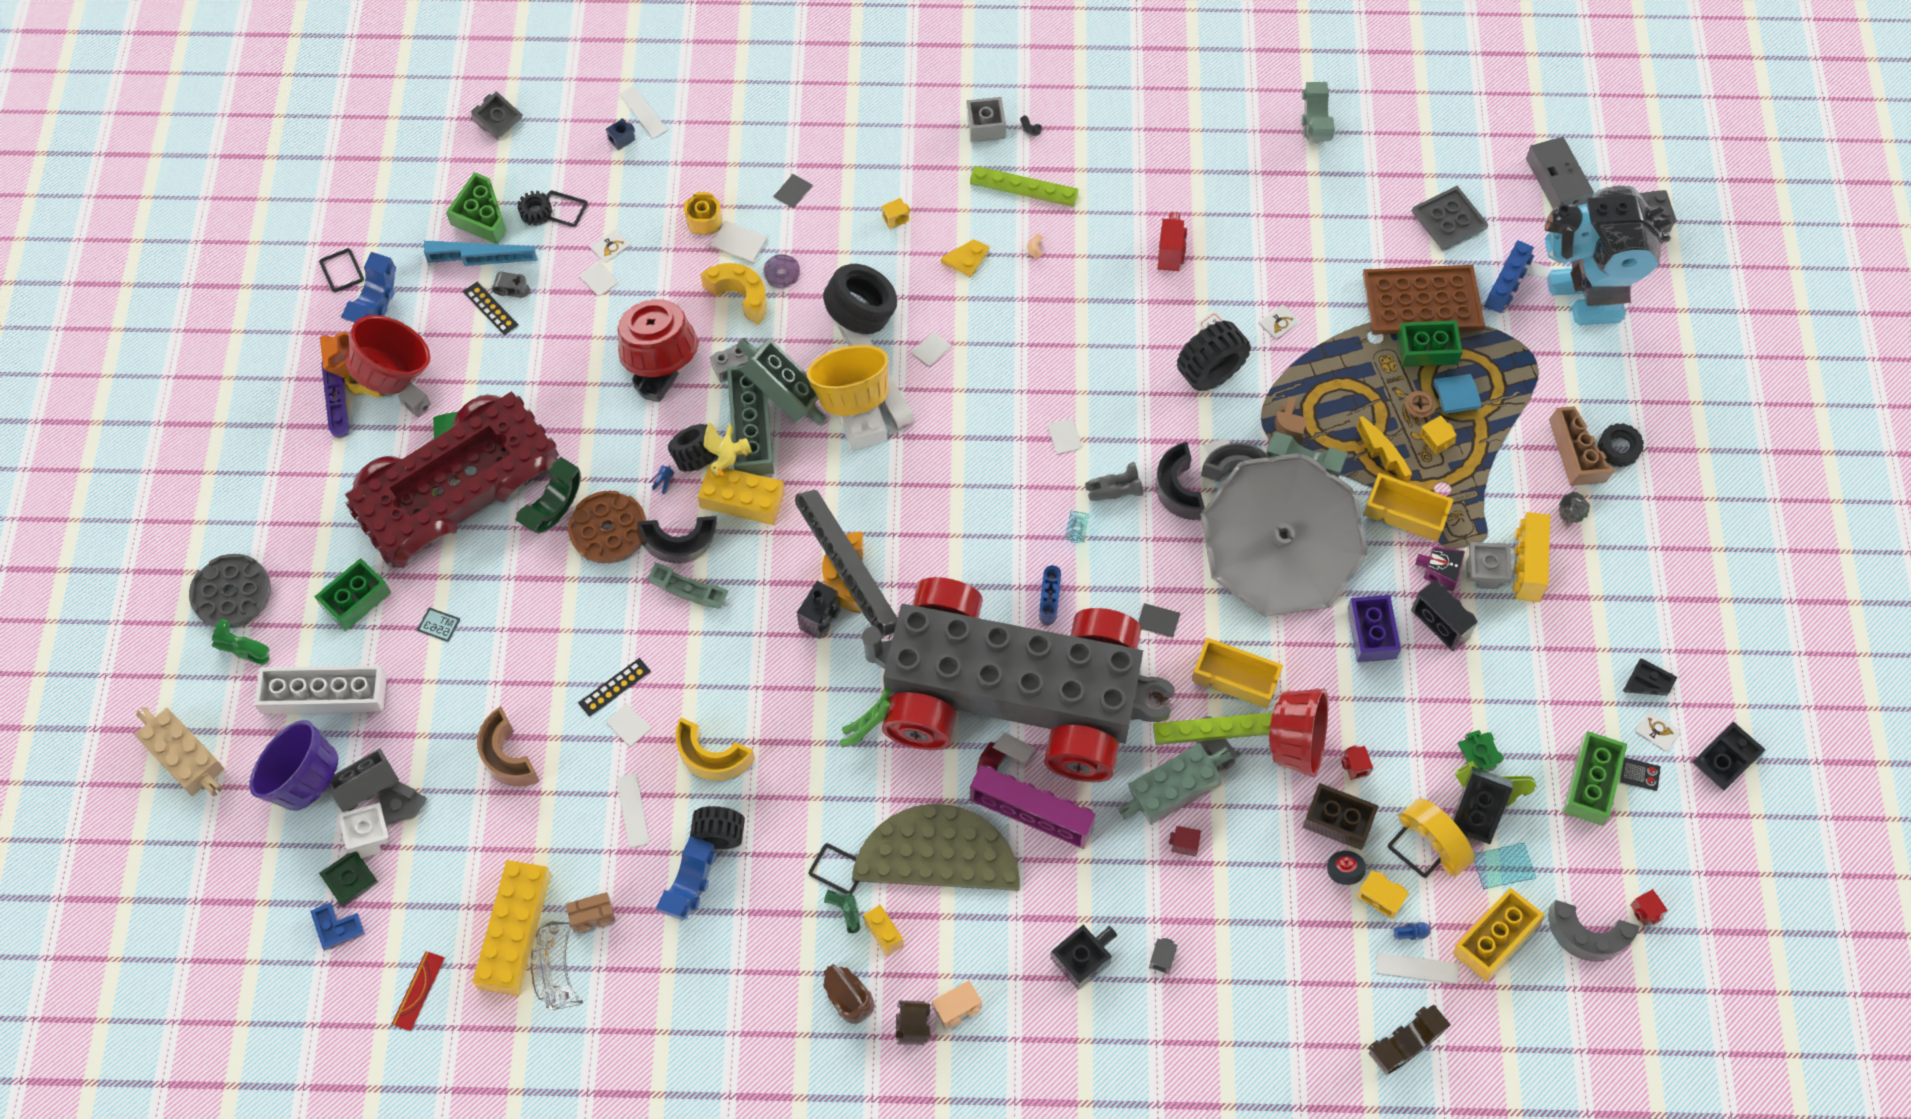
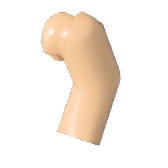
M1038 233L1027 244L1028 253L1034 259L1042 255L1038 245L1043 238Z

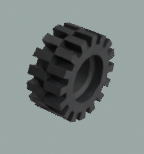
M530 191V195L525 193V198L521 196V201H518L517 206L523 222H527L528 225L533 223L534 226H537L538 222L542 225L543 220L547 222V216L551 217V213H553L548 196L543 192L540 194V191H536V194H534V191ZM534 205L542 206L537 211H528Z

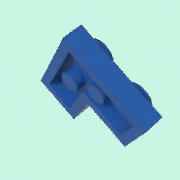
M331 902L310 910L324 951L365 934L358 913L337 920Z

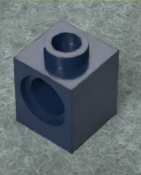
M621 118L605 129L608 140L618 151L635 140V128L630 122L627 123L624 118Z

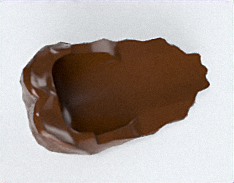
M834 964L827 966V969L823 971L825 975L823 987L839 1016L851 1024H859L870 1017L875 1007L872 993L847 967H837Z

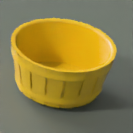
M851 345L834 349L815 359L807 369V378L824 410L833 415L852 416L868 412L883 403L889 390L888 355L884 350L875 346Z

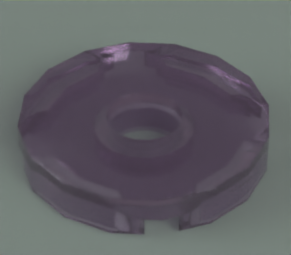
M778 254L766 261L763 273L771 286L786 288L790 284L797 282L800 276V266L792 256ZM779 269L786 270L783 274H779L777 271Z

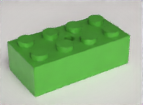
M1586 731L1580 741L1562 813L1601 826L1606 823L1610 817L1628 744Z

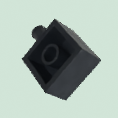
M816 581L796 612L799 629L819 640L823 634L826 635L830 629L831 621L833 618L836 619L841 611L838 591Z
M1083 924L1051 951L1050 959L1079 990L1111 963L1112 956L1104 946L1116 938L1117 933L1111 926H1108L1095 937Z

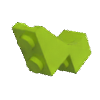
M1473 761L1455 770V776L1463 788L1472 766L1478 768ZM1530 775L1500 776L1513 782V789L1506 806L1516 802V798L1521 795L1527 796L1535 791L1534 788L1537 787L1535 779Z

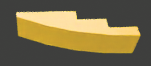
M1359 417L1356 427L1371 458L1379 456L1386 471L1394 469L1399 480L1409 483L1412 473L1394 445L1365 417Z

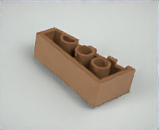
M1575 406L1556 408L1549 418V422L1570 486L1606 483L1615 470L1612 466L1608 465L1605 460L1607 457L1596 446V440L1593 435L1591 436L1588 433L1587 425Z

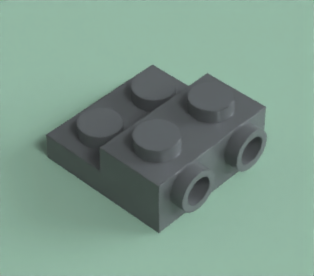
M497 91L492 95L488 94L483 100L484 103L481 106H475L471 111V120L483 131L487 130L497 140L502 138L523 117V114Z

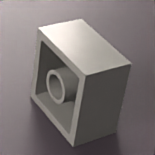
M1002 97L966 100V116L971 142L1006 138V121Z

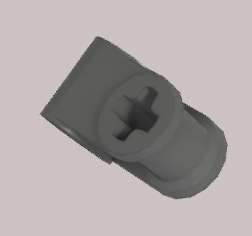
M500 271L496 274L492 291L500 296L524 298L529 295L530 288L526 284L527 280L524 275Z

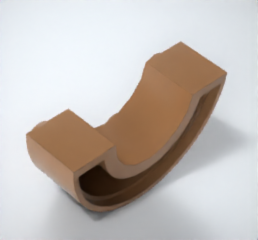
M502 706L498 707L487 716L478 732L477 749L483 764L491 776L506 785L521 787L540 782L527 756L511 758L503 753V744L514 730Z

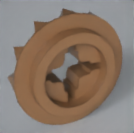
M1415 391L1407 396L1405 406L1407 412H1410L1413 417L1417 416L1422 419L1423 417L1428 418L1434 413L1436 402L1429 393ZM1419 400L1421 405L1423 406L1422 410H1420L1419 406H1417Z

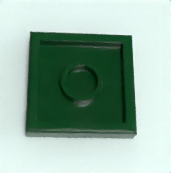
M357 851L346 854L319 873L342 907L379 883Z

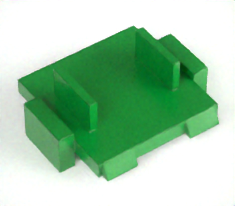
M1480 730L1467 733L1464 737L1465 740L1457 743L1467 763L1473 761L1479 769L1486 772L1495 770L1496 764L1504 760L1501 752H1498L1493 742L1494 737L1491 732L1481 734Z

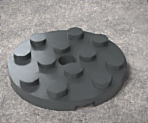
M243 554L221 555L208 561V565L201 571H197L190 584L189 601L196 615L208 625L216 627L221 619L228 620L230 628L244 625L258 616L269 600L271 592L269 576L264 567L250 556ZM234 587L236 590L233 593L229 594V596L225 594L228 588Z

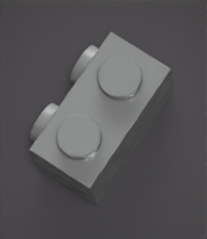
M737 344L726 350L715 352L710 356L711 366L720 383L728 380L727 367L742 366L748 361V356L736 347Z

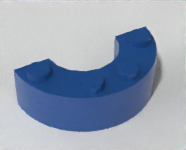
M370 252L363 267L365 270V283L362 292L355 301L347 302L341 315L342 319L354 323L364 316H384L386 314L389 300L393 298L395 293L393 287L396 266L390 257Z
M692 836L689 837L682 852L678 874L671 888L668 891L664 890L656 906L657 912L684 921L693 910L698 909L701 900L699 897L701 892L707 890L709 884L707 876L710 866L713 865L716 858V853L713 852L714 844Z

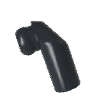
M1026 115L1020 118L1025 133L1033 136L1041 134L1042 126L1040 124L1031 125Z

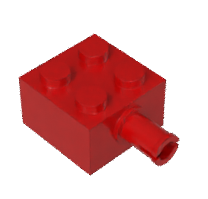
M1174 211L1169 213V219L1162 218L1157 270L1179 271L1180 264L1184 265L1187 228L1184 227L1185 220H1180L1181 214L1179 212H1176L1175 218Z

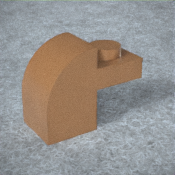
M1288 397L1287 404L1283 403L1281 411L1276 413L1274 427L1276 432L1292 436L1297 443H1301L1307 418L1292 414L1296 398Z

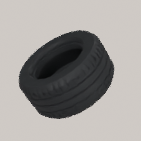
M851 263L838 268L823 292L824 305L832 319L845 329L858 334H873L881 331L893 315L898 303L896 291L890 281L874 268L858 263ZM851 293H854V294H856V295H858V296H861V297H862L863 299H865L870 305H867V304H865V303L859 301V300H858L857 298H855Z

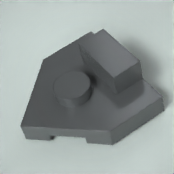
M399 781L393 787L384 789L379 796L386 825L393 824L402 819L416 817L427 800L425 796L417 793L415 789Z

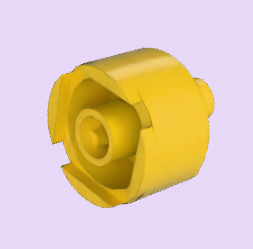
M697 192L693 194V197L685 201L684 213L686 224L692 233L714 234L718 231L722 223L720 202L713 197V194Z

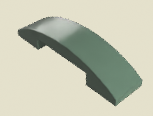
M656 562L647 578L655 586L677 597L712 608L721 609L728 594L726 589L713 584L708 586L674 573V569Z

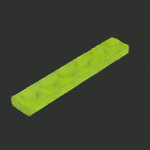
M974 166L970 177V184L1071 207L1075 206L1079 188Z
M1273 712L1153 723L1155 745L1269 735Z

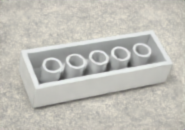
M382 665L259 667L254 705L261 714L383 712L387 674Z

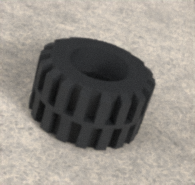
M707 424L689 426L670 440L667 448L680 471L692 472L699 470L718 457L704 447Z
M707 806L698 808L693 811L690 836L714 844V849L738 847L742 844L745 817L741 813L726 807Z

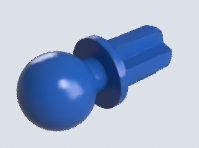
M1425 922L1409 923L1407 926L1394 928V937L1399 940L1408 938L1410 940H1416L1417 938L1425 939L1430 934V927Z

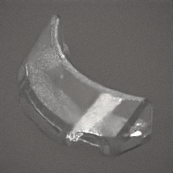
M549 921L540 927L535 935L537 946L531 952L532 984L538 999L544 1000L546 1008L549 1010L583 1005V999L572 988L567 972L566 949L571 929L570 923Z

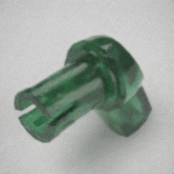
M828 889L825 894L824 903L841 907L847 932L850 934L857 933L860 930V914L855 896L851 893L846 895L839 894Z

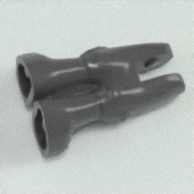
M1135 462L1129 463L1124 473L1097 477L1085 483L1086 490L1091 491L1088 494L1090 501L1117 499L1122 497V495H1134L1137 497L1144 495ZM1123 483H1130V484L1124 485V486H1117V485L1123 484Z

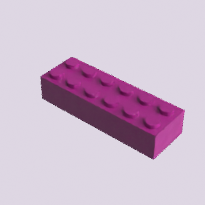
M980 765L970 785L971 802L1081 849L1085 848L1094 828L1096 814L1090 808L1076 806L1071 800L1066 798H1057L1052 792L1047 790L1041 791L1036 789L1031 783L1017 781L1010 774L1003 775L998 773L991 766L984 767Z

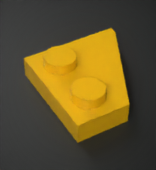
M973 239L942 256L941 263L972 277L989 252V246Z

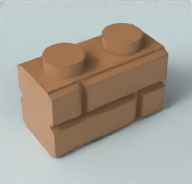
M608 892L566 903L570 925L574 932L585 933L590 931L591 927H606L611 924V921H615Z

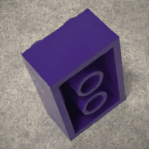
M1391 595L1351 598L1347 610L1357 662L1397 659L1401 647Z

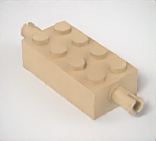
M147 707L140 708L145 715L138 710L136 716L145 726L134 734L136 738L192 797L203 787L211 796L218 795L213 788L215 787L220 793L223 787L214 778L225 770L220 762L168 708H165L156 717Z

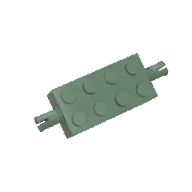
M745 337L737 343L736 347L748 356V361L740 370L795 423L806 414L818 426L827 418L815 406L818 397L809 383L807 374L770 338L757 349Z
M1198 743L1128 783L1129 791L1134 800L1118 808L1122 818L1126 820V818L1141 811L1149 824L1152 825L1222 784V779L1216 767L1232 759L1230 752H1227L1228 749L1224 747L1222 750L1209 756L1201 744Z

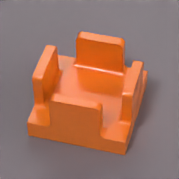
M342 331L334 337L328 335L320 337L323 370L342 378H346V375L349 373L345 363L349 333Z

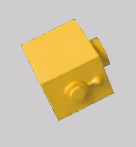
M1440 415L1422 426L1420 436L1437 455L1455 444L1457 434L1453 426L1447 423Z

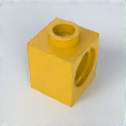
M901 198L881 206L882 217L889 229L909 222L911 211L908 204H904Z

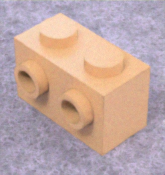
M970 980L932 1000V1008L944 1029L949 1026L954 1028L962 1022L961 1019L977 1015L981 1011L982 1001Z

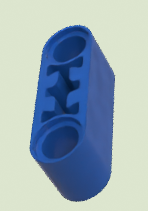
M1055 565L1047 566L1043 572L1039 620L1044 625H1052L1057 619L1061 570ZM1048 576H1055L1056 579H1049ZM1049 589L1053 590L1051 601H1048ZM1045 611H1050V612H1052L1053 614H1051V615H1046V614H1044V612H1045Z

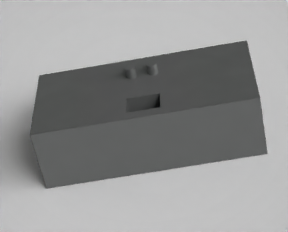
M1564 136L1530 145L1526 160L1553 209L1561 204L1583 205L1586 203L1587 198H1592L1594 191Z

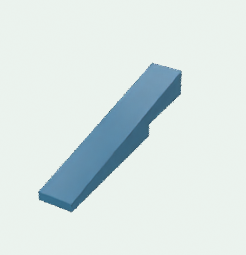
M424 240V255L428 263L462 260L464 266L538 261L534 246Z

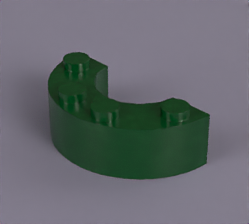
M561 456L551 465V470L549 471L550 481L543 495L531 505L526 504L516 515L515 520L537 534L548 531L560 521L572 505L580 486L581 471L579 467Z

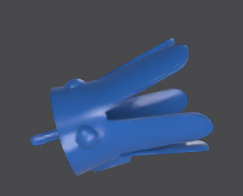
M670 465L668 467L661 466L658 473L648 482L651 483L657 477L652 490H655L665 480L662 488V494H665L669 481L674 475Z

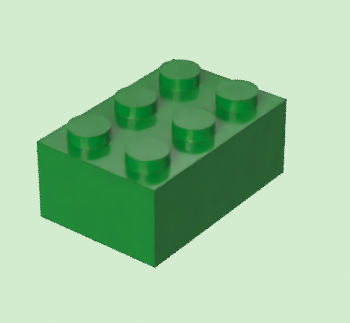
M1457 321L1409 322L1400 324L1397 339L1402 367L1458 365L1463 352Z
M360 558L314 597L319 606L346 632L392 592L387 583Z

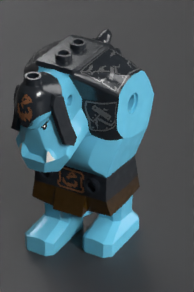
M1617 185L1600 189L1592 198H1587L1586 203L1583 205L1561 204L1550 212L1545 221L1544 229L1548 232L1545 237L1548 258L1557 263L1572 262V268L1553 269L1547 277L1549 292L1555 296L1584 294L1585 299L1575 301L1572 307L1574 322L1578 325L1620 323L1626 315L1624 304L1631 303L1632 284L1645 278L1659 266L1661 245L1664 242H1669L1671 236L1664 233L1663 229L1672 225L1673 220L1670 218H1659V215L1665 209L1648 206L1633 186Z

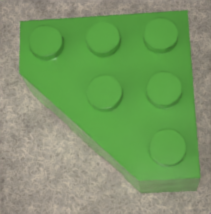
M474 172L448 208L446 214L450 225L498 244L507 230L491 180Z

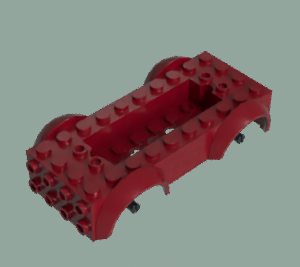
M511 391L503 397L490 394L478 396L467 402L458 411L452 428L404 458L396 456L380 457L369 462L359 471L353 481L352 490L345 494L347 498L345 504L354 520H357L360 524L359 526L364 534L370 538L372 545L376 550H379L386 564L391 563L393 568L406 567L410 558L421 548L424 547L426 549L428 546L430 547L432 545L431 542L447 534H456L457 524L495 500L505 503L510 495L522 484L526 486L527 483L531 482V478L551 470L552 463L558 460L557 456H559L556 450L557 445L552 438H547L544 427L541 424L537 425L534 421L536 418L531 410L524 408L525 404L519 395L515 396ZM469 466H474L476 473L467 475L465 470ZM454 478L460 480L458 485L452 486L449 484ZM441 487L443 488V493L440 496H434L432 490Z

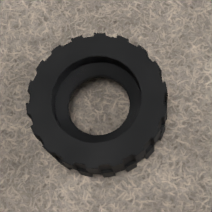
M1615 423L1603 431L1597 447L1607 457L1605 460L1608 464L1610 463L1615 467H1627L1635 463L1644 448V440L1642 435L1633 426L1626 425L1625 423ZM1617 437L1627 440L1630 444L1629 451L1620 453L1614 450L1611 445L1612 440Z

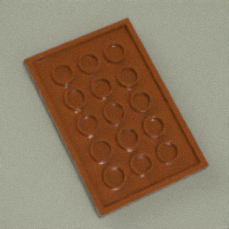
M1473 265L1363 269L1362 275L1372 335L1397 334L1400 324L1409 322L1457 321L1459 331L1484 330L1485 328Z

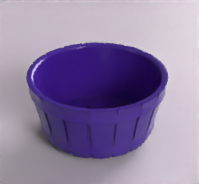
M300 720L294 722L280 731L262 751L250 776V792L254 797L281 806L286 810H302L316 801L332 781L338 766V753L310 721Z

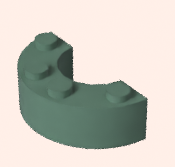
M1306 82L1305 89H1302L1301 98L1304 100V115L1301 117V125L1305 126L1303 127V137H1306L1308 142L1332 141L1335 126L1333 117L1328 115L1327 82Z
M1274 432L1266 450L1271 458L1288 454L1309 456L1321 464L1329 474L1335 475L1338 478L1348 457L1347 452L1330 447L1326 452L1311 451L1299 445L1292 436L1279 432Z

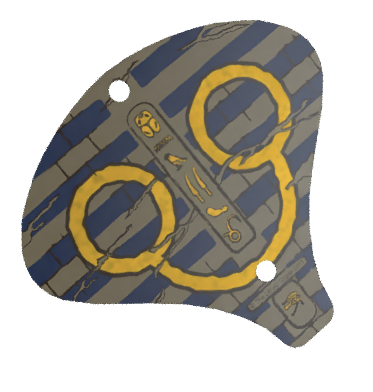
M1368 322L1341 332L1303 354L1283 372L1269 389L1261 409V425L1270 441L1274 432H1276L1274 421L1277 411H1281L1283 403L1287 404L1288 397L1296 398L1292 414L1307 418L1301 443L1298 444L1315 452H1326L1329 450V447L1347 452L1348 457L1340 473L1341 475L1372 488L1378 473L1398 479L1394 469L1386 471L1379 456L1371 458L1356 427L1359 417L1363 416L1386 436L1403 457L1412 473L1409 484L1435 492L1434 486L1438 482L1449 484L1451 493L1446 497L1454 500L1438 542L1445 548L1458 549L1469 546L1470 542H1482L1487 537L1488 528L1484 514V495L1488 475L1499 448L1531 398L1538 381L1539 370L1535 356L1522 342L1498 329L1485 326L1484 330L1459 331L1463 353L1458 365L1402 367L1397 334H1383L1382 342L1378 344L1371 343L1367 339V333L1372 330L1371 323ZM1471 374L1479 393L1481 409L1444 414L1439 404V395L1433 385L1434 379ZM1415 391L1429 393L1436 402L1434 413L1428 418L1423 417L1420 419L1417 416L1413 417L1410 412H1407L1405 406L1406 398L1410 393ZM1419 400L1417 406H1419V409L1422 410L1423 406L1421 405ZM1441 415L1447 423L1453 426L1457 437L1454 445L1435 455L1422 439L1420 433L1423 425Z

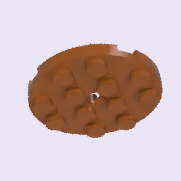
M611 490L600 491L587 496L577 504L575 511L569 518L568 534L573 547L581 556L597 563L618 562L636 552L641 546L637 534L638 521H647L643 508L633 497ZM607 523L613 525L610 531L604 530L603 526Z

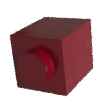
M1176 826L1175 832H1171L1169 844L1172 845L1171 852L1196 857L1201 830Z

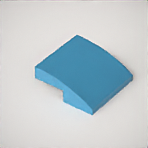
M1471 374L1434 379L1433 385L1439 395V404L1444 414L1481 409L1479 393Z

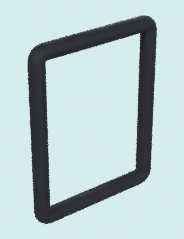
M550 190L547 193L548 198H550L551 194L584 203L574 223L547 216L548 220L576 227L588 202Z
M350 248L319 260L333 292H338L364 280V276ZM348 252L360 279L335 288L323 262Z
M1403 827L1388 843V848L1418 874L1426 878L1439 865L1441 858L1439 857L1426 873L1422 872L1392 847L1408 829V827Z
M825 843L809 869V876L846 895H852L859 881H855L850 891L813 873L827 847L854 861L856 860L855 856L829 843Z

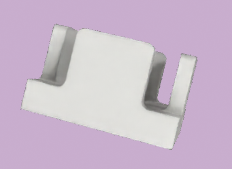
M380 803L338 814L348 854L358 851L360 858L369 857L381 853L380 845L390 842Z

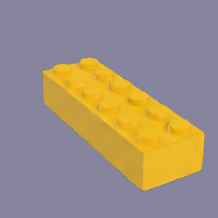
M506 860L472 981L477 989L513 996L520 995L551 878V873L547 866Z

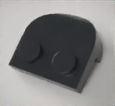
M674 371L659 377H643L634 374L632 382L634 383L635 390L642 398L661 402L679 372Z

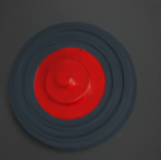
M1339 851L1329 858L1327 871L1329 877L1334 882L1342 885H1352L1363 879L1366 865L1364 859L1359 854L1352 851Z

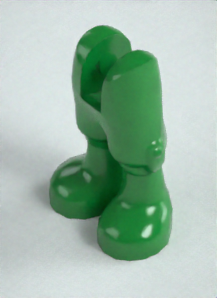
M226 619L219 621L212 635L213 648L231 652L238 658L246 659L259 665L268 663L270 658L268 646L247 637L233 635L229 631L230 622Z

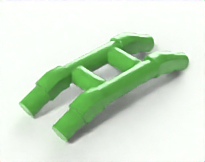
M885 687L883 689L880 699L864 715L851 722V724L842 727L844 734L855 732L848 738L840 740L842 748L858 744L875 726L885 720L890 706L888 702L891 694L890 688Z

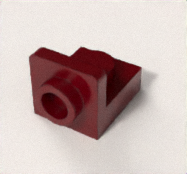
M990 741L980 755L976 769L978 770L979 766L982 765L984 767L991 766L998 771L1007 754L993 748L995 743Z

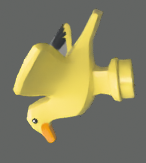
M708 423L704 437V447L709 452L718 456L711 465V472L723 478L725 477L722 472L724 468L734 465L737 456H747L752 451L747 438L740 439L737 443L732 442L733 427L731 424H728L726 435L721 439L713 424Z

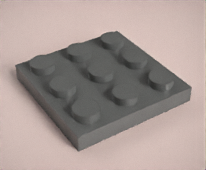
M1458 185L1412 207L1411 210L1442 251L1486 230L1489 225Z

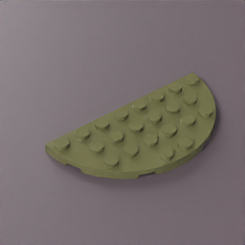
M927 804L911 807L886 819L865 840L856 857L852 873V882L1020 891L1018 865L1012 849L1003 835L990 822L976 813L961 807L945 804Z

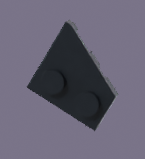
M1640 658L1623 692L1668 696L1678 677Z

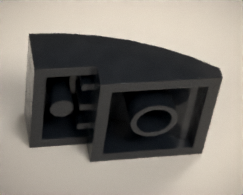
M1733 721L1692 763L1725 791L1766 749Z

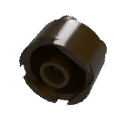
M898 1000L897 1008H900V1014H896V1038H899L896 1042L897 1045H924V1043H927V1039L930 1038V1025H926L927 1017L930 1016V1003H925V1001Z

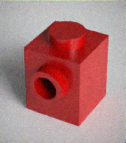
M1354 745L1345 750L1341 763L1343 769L1347 770L1350 780L1369 776L1373 770V765L1366 747Z
M1654 889L1635 898L1630 904L1634 910L1635 917L1644 926L1650 923L1653 926L1664 920L1663 915L1668 911Z

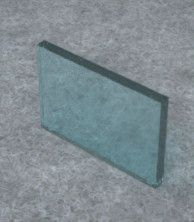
M1525 843L1474 853V863L1483 890L1536 879Z

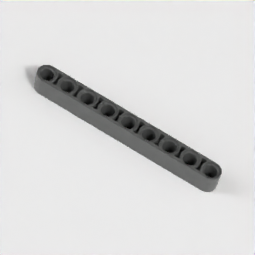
M814 489L797 494L795 496V503L798 510L871 627H877L881 632V637L894 634L898 619L820 493Z

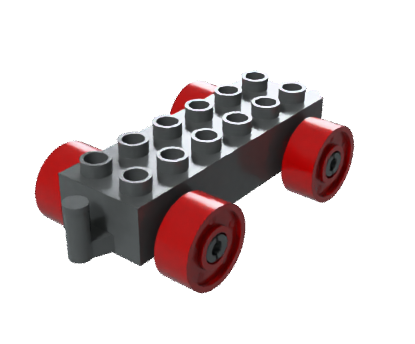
M930 577L922 579L917 583L912 605L901 603L892 640L882 642L881 632L877 627H868L862 633L866 660L870 663H876L885 669L883 675L884 688L888 687L891 689L888 701L890 706L882 724V732L891 740L911 748L921 750H941L947 748L951 742L957 715L956 711L1051 729L1044 765L1053 773L1071 780L1092 783L1110 780L1114 775L1119 743L1126 744L1130 720L1140 719L1146 722H1162L1170 717V707H1151L1148 705L1146 697L1151 692H1159L1166 698H1172L1175 687L1163 678L1146 677L1139 674L1144 650L1138 649L1142 631L1141 625L1131 616L1116 610L1087 608L1078 611L1074 615L1071 634L1068 636L981 619L979 616L983 597L977 589L955 579Z

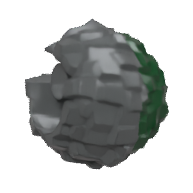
M1573 491L1567 495L1565 494L1559 502L1560 517L1567 522H1581L1584 518L1588 517L1590 503L1578 492Z

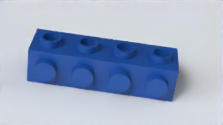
M1519 240L1516 241L1487 297L1485 307L1502 313L1505 306L1510 305L1514 297L1511 295L1512 292H1517L1521 283L1518 281L1520 278H1524L1528 270L1525 268L1526 265H1531L1535 255L1532 254L1533 246Z

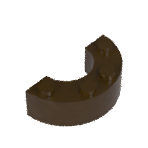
M1434 1004L1429 1008L1423 1006L1415 1013L1416 1018L1405 1028L1403 1026L1398 1027L1392 1033L1394 1036L1390 1039L1385 1037L1381 1041L1376 1040L1368 1047L1369 1056L1386 1076L1413 1059L1451 1026Z

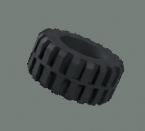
M1222 320V322L1217 321L1215 324H1210L1207 328L1200 330L1197 335L1193 336L1184 345V349L1180 351L1177 358V369L1193 389L1198 391L1214 389L1218 385L1223 384L1227 379H1230L1245 364L1246 358L1249 357L1251 351L1250 342L1233 322Z

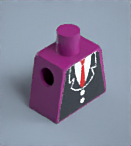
M1433 547L1429 556L1418 553L1415 565L1426 568L1425 580L1430 582L1436 580L1439 584H1443L1447 590L1453 592L1458 581L1465 551Z

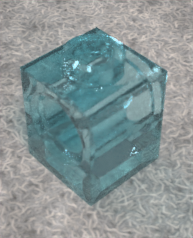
M1070 510L1065 540L1073 543H1085L1089 513ZM1074 527H1080L1081 529L1075 530Z

